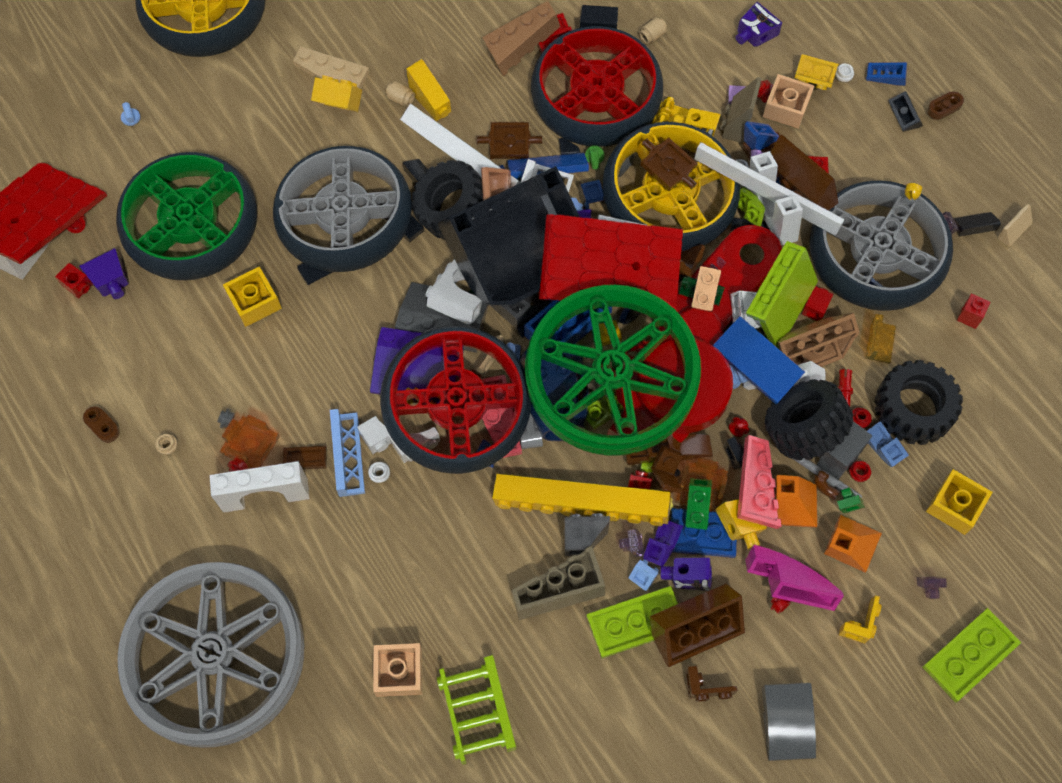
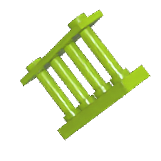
M493 655L484 657L485 664L481 665V668L446 677L444 668L439 669L441 676L436 677L439 690H444L456 739L457 745H453L455 759H460L462 765L467 764L466 754L499 745L501 747L506 746L507 752L516 750ZM484 677V679L489 678L491 687H487V690L451 699L448 686ZM488 699L495 701L496 709L492 710L493 713L460 722L456 721L454 708ZM493 722L495 724L500 723L502 732L498 733V736L462 745L460 731Z

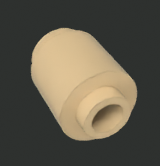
M655 17L641 28L639 36L645 44L653 43L666 33L667 25L663 19Z
M396 81L390 83L386 88L387 98L402 106H409L415 99V93L412 92V89Z

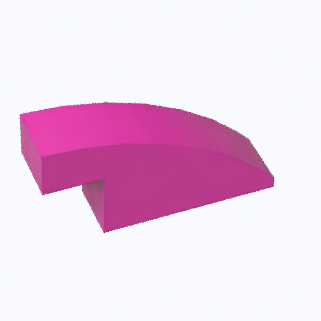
M753 545L745 559L748 573L768 577L772 597L835 611L844 597L843 592L826 578L782 553Z

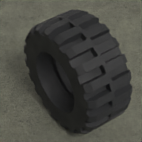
M448 160L447 163H437L436 167L432 166L426 174L423 173L420 177V182L416 183L414 187L416 190L412 193L413 201L411 205L415 218L435 237L445 240L437 222L482 202V177L471 165L466 164L464 161ZM462 189V194L457 203L447 210L440 211L444 199L452 192Z
M916 360L914 363L906 361L902 365L898 364L892 371L888 372L877 390L874 403L876 404L875 413L880 415L878 421H881L887 427L886 430L889 434H895L896 438L900 441L903 439L907 440V444L914 445L917 441L919 445H925L929 441L931 443L938 441L940 437H944L962 412L963 396L959 394L961 391L959 384L954 383L955 378L951 374L947 375L945 373L946 369L943 367H935V363L932 362L925 364L923 360ZM906 389L922 391L933 401L935 415L920 416L912 413L903 404L900 392Z
M812 379L809 382L802 381L796 386L793 385L777 404L772 401L771 407H768L764 424L781 454L795 460H802L803 458L811 460L816 456H824V453L833 451L838 444L841 445L844 437L849 435L852 428L853 412L837 385L820 379L818 381Z

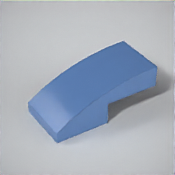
M881 421L866 430L872 435L868 444L890 467L895 466L909 456L899 440L891 437Z

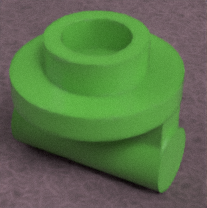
M591 146L586 150L585 156L587 161L591 163L592 169H598L599 163L603 161L605 154L601 147Z

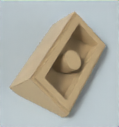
M1029 204L1025 205L999 234L998 239L1005 245L1010 247L1032 224V212Z
M495 336L497 339L504 343L503 336ZM481 352L470 371L480 377H484L495 359Z

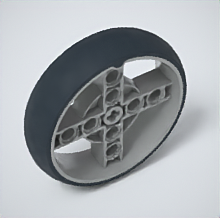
M336 146L322 149L300 160L282 179L276 191L273 204L275 230L285 248L295 258L310 267L328 272H349L363 269L386 257L402 240L411 218V193L399 169L377 152L356 146ZM353 171L374 175L388 183L394 191L367 193L362 186L353 182ZM332 174V183L323 187L316 197L298 199L311 184ZM390 218L376 234L353 245V234L362 230L370 219ZM318 224L322 230L331 235V248L320 247L303 241L295 235L291 226Z
M891 181L860 182L837 192L839 203L829 211L844 219L835 237L851 244L852 256L858 263L853 273L849 274L832 255L827 242L828 231L813 224L810 234V252L814 266L821 279L835 294L854 305L866 309L892 311L915 305L936 291L949 272L953 257V240L945 217L937 206L922 193L918 199L913 200L912 198L909 200L905 196L906 185ZM861 205H880L892 208L887 217L876 216L864 221L844 211ZM909 217L917 222L929 237L934 257L912 246L910 234L904 227ZM898 269L920 280V282L898 288L879 287L869 284L875 273L886 274Z

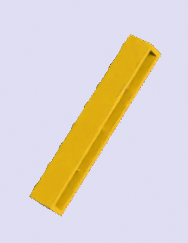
M503 474L496 475L492 497L495 505L501 509L514 507L525 512L540 510V512L545 514L560 512L565 516L580 514L584 515V517H591L592 514L600 513L604 514V516H610V521L624 519L634 524H639L642 521L650 522L654 526L668 524L671 506V492Z

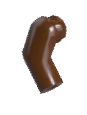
M821 470L817 476H814V482L821 493L835 501L840 491L828 485L826 481L829 478V474Z

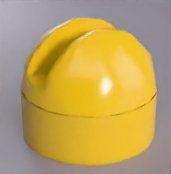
M916 183L906 184V198L909 200L912 198L913 200L918 199L922 192V186Z

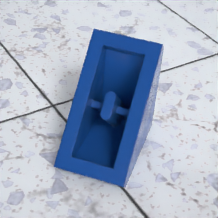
M749 121L745 123L744 141L752 150H762L776 142L779 137L769 124Z

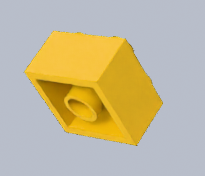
M322 75V79L315 77L311 101L358 112L362 89L357 88V84L351 81L340 79L339 83V80L333 77Z
M260 266L223 284L230 301L245 327L282 309L275 292Z
M953 469L945 477L926 512L966 535L974 527L993 492Z

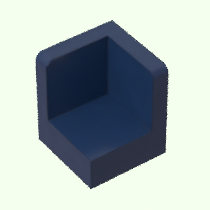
M600 180L580 184L579 197L584 210H589L590 203L604 200Z

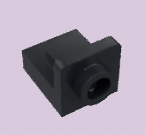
M735 437L726 440L723 448L735 470L742 468L744 449L740 443H737Z

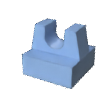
M640 560L635 565L629 579L647 591L658 575L659 569L656 567L652 569L647 565L648 561Z

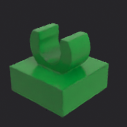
M850 487L841 490L844 499L837 501L842 513L846 514L865 508L863 499L859 495L854 496Z

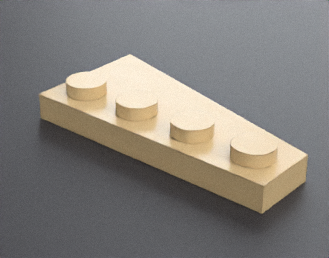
M300 47L293 59L296 67L312 76H317L321 79L322 75L333 77L339 80V83L340 79L356 83L357 88L360 89L369 74V67L304 47Z

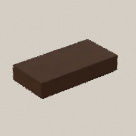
M284 447L283 464L299 461L302 469H327V447Z

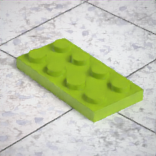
M671 586L586 614L601 659L655 641L652 636L650 616L678 604Z
M987 608L922 668L956 703L1019 646L1021 641Z

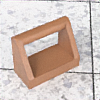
M489 167L481 168L483 201L511 188V171Z

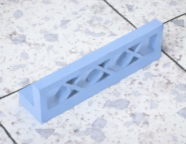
M338 409L330 410L337 493L339 497L365 494L361 442L357 428L359 426L358 413L340 414ZM354 419V426L349 431L342 427L343 420ZM349 437L356 441V445L351 451L344 447V443ZM350 457L357 460L358 463L352 471L345 466ZM354 477L359 481L360 488L348 490L347 483Z

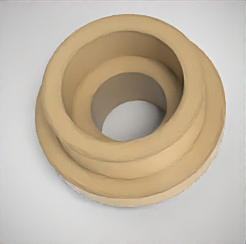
M171 434L159 436L155 444L157 451L163 455L172 454L178 445L176 438ZM166 443H170L167 448H164Z

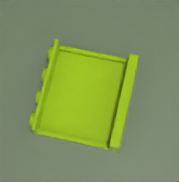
M786 241L746 311L748 317L760 322L765 332L764 337L779 350L778 341L790 332L818 282L806 248Z

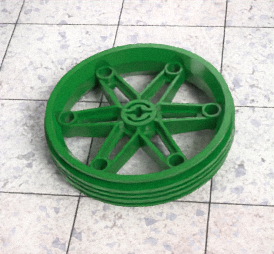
M601 285L573 293L557 303L544 316L536 327L528 345L525 375L528 394L536 413L556 436L586 452L598 455L620 456L651 448L664 441L681 426L690 413L697 396L701 377V360L697 343L690 328L680 314L667 302L639 288L623 285ZM608 307H623L636 310L653 318L654 321L620 344ZM601 308L604 311L597 313L594 309ZM589 310L594 348L551 339L565 322ZM599 323H605L613 350L603 351ZM661 326L664 327L666 330L658 331L656 327ZM669 335L672 336L680 350L684 365V380L642 363ZM650 336L652 340L632 360L625 354V352ZM547 348L555 349L553 353L545 352ZM563 352L594 359L592 368L562 357ZM542 359L583 375L554 406L549 400L542 383ZM610 362H611V365H612L613 369L616 371L615 377H614V373H613L612 369L610 368ZM633 371L661 381L664 385L661 387L631 380ZM595 379L600 387L575 404L572 400ZM679 386L681 391L675 392L671 387ZM623 388L626 418H621L612 389ZM631 391L677 400L662 419L652 426L637 432ZM605 395L618 435H602L589 432L574 425L569 420ZM560 408H567L569 412L560 414L558 410ZM628 427L631 428L633 432L631 434H625L622 432V429Z

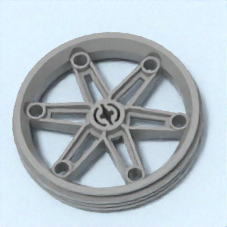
M210 562L185 567L163 578L149 589L133 608L125 623L118 648V673L123 694L128 705L143 724L160 736L175 743L190 747L213 748L239 742L268 725L281 712L294 693L304 661L305 646L301 622L296 610L284 592L272 580L254 569L225 562ZM212 582H217L216 588L208 590ZM223 582L247 586L259 592L270 602L227 625ZM201 584L197 630L157 615L159 610L176 595ZM215 599L217 631L207 632L210 600ZM270 610H276V615L273 618H266ZM153 620H157V625L153 629H149V624ZM257 620L260 621L261 624L234 645L232 644L228 636ZM281 621L285 633L286 650L283 668L279 675L245 655L242 651ZM166 628L195 638L196 640L192 644L191 649L164 634ZM145 632L181 652L182 655L142 685L139 673V653ZM204 649H206V650H208V651H213V652L216 651V653H217L220 657H218V656H216V655H208V653H207L206 651H204ZM233 657L260 672L259 678L257 679L229 668L228 666L231 664ZM191 661L196 670L164 687L163 682ZM217 674L215 705L213 709H209L206 675ZM227 676L270 693L251 713L223 726ZM272 677H277L276 685L270 688L267 687L268 680ZM197 681L200 729L185 727L169 721L153 705ZM155 688L154 696L147 698L148 691ZM213 717L216 718L215 726L207 729L208 720Z

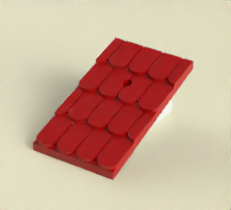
M42 162L36 164L22 177H17L0 192V269L23 280L51 241L107 197V194L99 188L83 182L81 179L74 178Z
M549 214L546 217L539 299L562 301L573 293L590 287L623 285L647 291L661 298L676 310L683 229Z

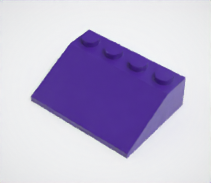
M381 327L376 347L370 393L380 395L385 373L395 355L408 342L422 333ZM442 347L428 351L417 358L403 374L398 391L406 390L408 387L412 389L415 387L426 389L430 380L444 370ZM456 355L447 357L452 362L459 359ZM451 375L449 379L452 382H457L459 376ZM437 397L429 399V402L432 400L436 404L440 403V399Z

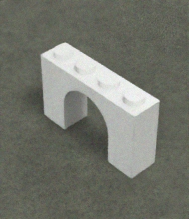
M770 151L752 156L750 169L776 182L778 165ZM750 190L764 205L765 213L763 218L770 231L779 239L781 246L785 245L786 241L791 243L798 241L803 209L795 195L776 200L774 203Z
M454 259L452 263L449 262L444 273L438 275L435 284L429 286L426 292V297H428L427 307L471 326L480 314L482 301L477 296L456 286V282L465 280Z
M299 461L210 475L211 497L223 512L245 509L244 496L261 491L282 493L288 502L310 499L308 479Z

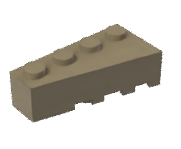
M592 545L579 555L568 558L561 565L548 569V572L539 577L536 576L512 590L513 602L519 620L605 596V583Z

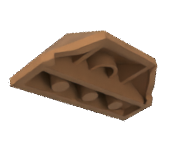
M854 313L824 318L788 332L778 341L780 351L796 365L812 361L823 367L843 359L860 332Z

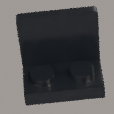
M582 5L580 28L603 26L617 29L618 7Z

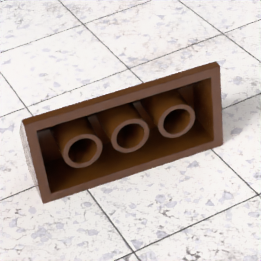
M780 135L771 151V155L778 165L776 180L779 181L781 186L828 211L839 203L835 179L785 136Z
M723 584L650 616L652 636L666 665L671 667L744 634L742 595L728 584Z

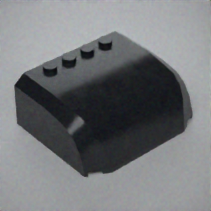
M555 166L478 204L437 222L473 293L481 301L489 305H513L540 291L547 215L580 216Z

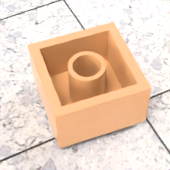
M778 74L767 100L763 117L799 129L814 85Z
M420 643L374 645L373 692L376 697L423 695L422 647Z

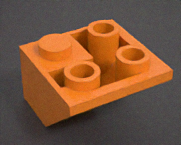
M777 475L774 479L776 486L774 494L775 499L778 500L779 509H777L778 519H781V525L817 528V485L799 476Z
M840 515L824 554L866 573L882 533Z

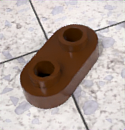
M949 92L931 101L927 109L928 115L933 119H943L960 110L964 103V98L958 92Z
M90 407L84 412V423L102 442L111 443L118 438L120 434L118 426L101 408ZM96 414V417L91 419V416Z

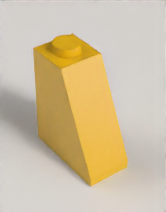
M421 59L406 68L409 88L415 93L416 100L435 121L448 116L451 112L450 99L425 62Z

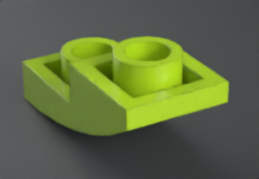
M744 187L740 189L738 208L745 212V219L754 225L761 226L765 207L758 197Z
M614 394L620 413L624 410V408L619 402H617V397ZM605 396L588 406L586 420L594 429L612 419Z

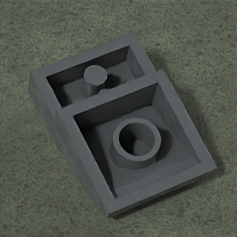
M811 683L764 685L762 687L763 719L768 761L815 759L816 731Z

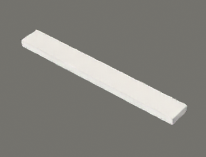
M412 104L408 106L400 119L456 161H464L466 164L471 165L481 177V168L483 167L502 169ZM511 175V187L521 183Z
M700 143L697 147L695 160L774 203L776 200L795 195L803 209L802 218L835 236L837 235L844 222L843 218L703 143Z

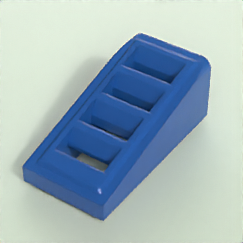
M907 62L868 63L867 81L899 86L906 85ZM874 70H877V75H873Z

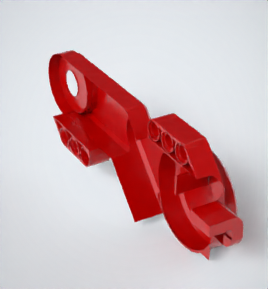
M746 225L735 229L701 265L721 270L718 285L725 287L719 306L713 305L712 311L693 308V298L679 295L680 290L678 291L676 311L690 328L697 343L701 360V377L695 402L687 418L673 433V438L679 442H683L689 433L701 431L713 425L728 407L733 390V375L726 358L713 345L733 324L731 294L737 291L757 293L782 250L781 243L776 235L764 227ZM746 244H757L763 249L764 258L760 263L750 265L742 261L740 250ZM700 267L691 278L698 279ZM657 327L658 331L666 330L664 327ZM669 335L642 363L684 380L682 356L676 342ZM642 340L625 352V354L632 360L634 357L630 356L629 353H639L649 342ZM611 366V369H612V371H613V373H614V377H615L616 371H615V370L613 369V367ZM633 371L631 380L661 387L664 385L661 381ZM679 386L671 387L675 392L681 391ZM623 388L614 389L617 402L625 410L620 416L621 418H626ZM631 391L637 432L652 426L662 419L677 400ZM614 423L608 429L607 435H618ZM625 427L622 429V432L631 434L633 430Z

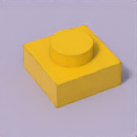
M613 320V324L620 342L622 341V336L616 320ZM605 323L599 324L602 346L611 344Z

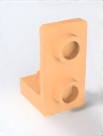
M700 266L692 302L693 308L706 311L713 310L721 270Z

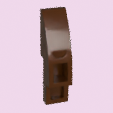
M672 434L651 448L626 455L627 465L654 462L662 446L681 452L683 455L681 461L712 457L710 435L689 434L683 442H679L673 438Z

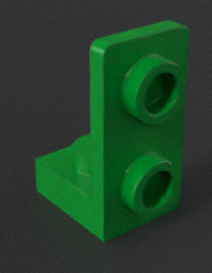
M690 478L685 525L687 528L705 530L708 528L712 480Z

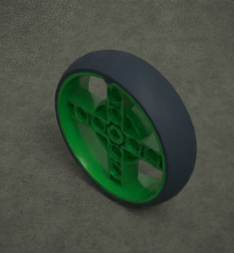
M197 152L167 155L143 167L124 188L116 213L118 235L127 254L146 271L171 280L205 278L231 265L247 248L254 234L257 222L255 196L244 176L228 162L213 155ZM185 177H210L198 189L186 187L174 190L167 184ZM237 192L240 199V213L234 227L226 235L215 226L217 222L216 208L233 193ZM150 197L159 205L157 209L158 223L137 240L135 236L136 218L140 208ZM200 241L209 249L188 257L161 256L175 243L192 244Z

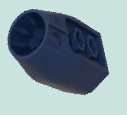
M547 348L545 350V352L547 353H553L555 351V349L553 348ZM527 349L519 358L524 370ZM563 352L562 357L584 365L582 356ZM542 359V383L549 400L554 406L583 375ZM588 385L572 400L575 404L589 395ZM531 402L530 414L542 438L547 441H563L543 423ZM588 407L569 421L585 430ZM560 408L558 412L566 414L569 410L567 408Z

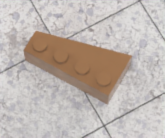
M546 1L482 38L504 77L513 65L516 66L520 63V59L524 55L530 54L535 49L534 47L553 34L560 27V24L549 1Z

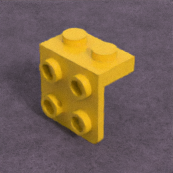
M802 54L794 78L805 83H814L816 88L827 90V87L832 88L838 64Z

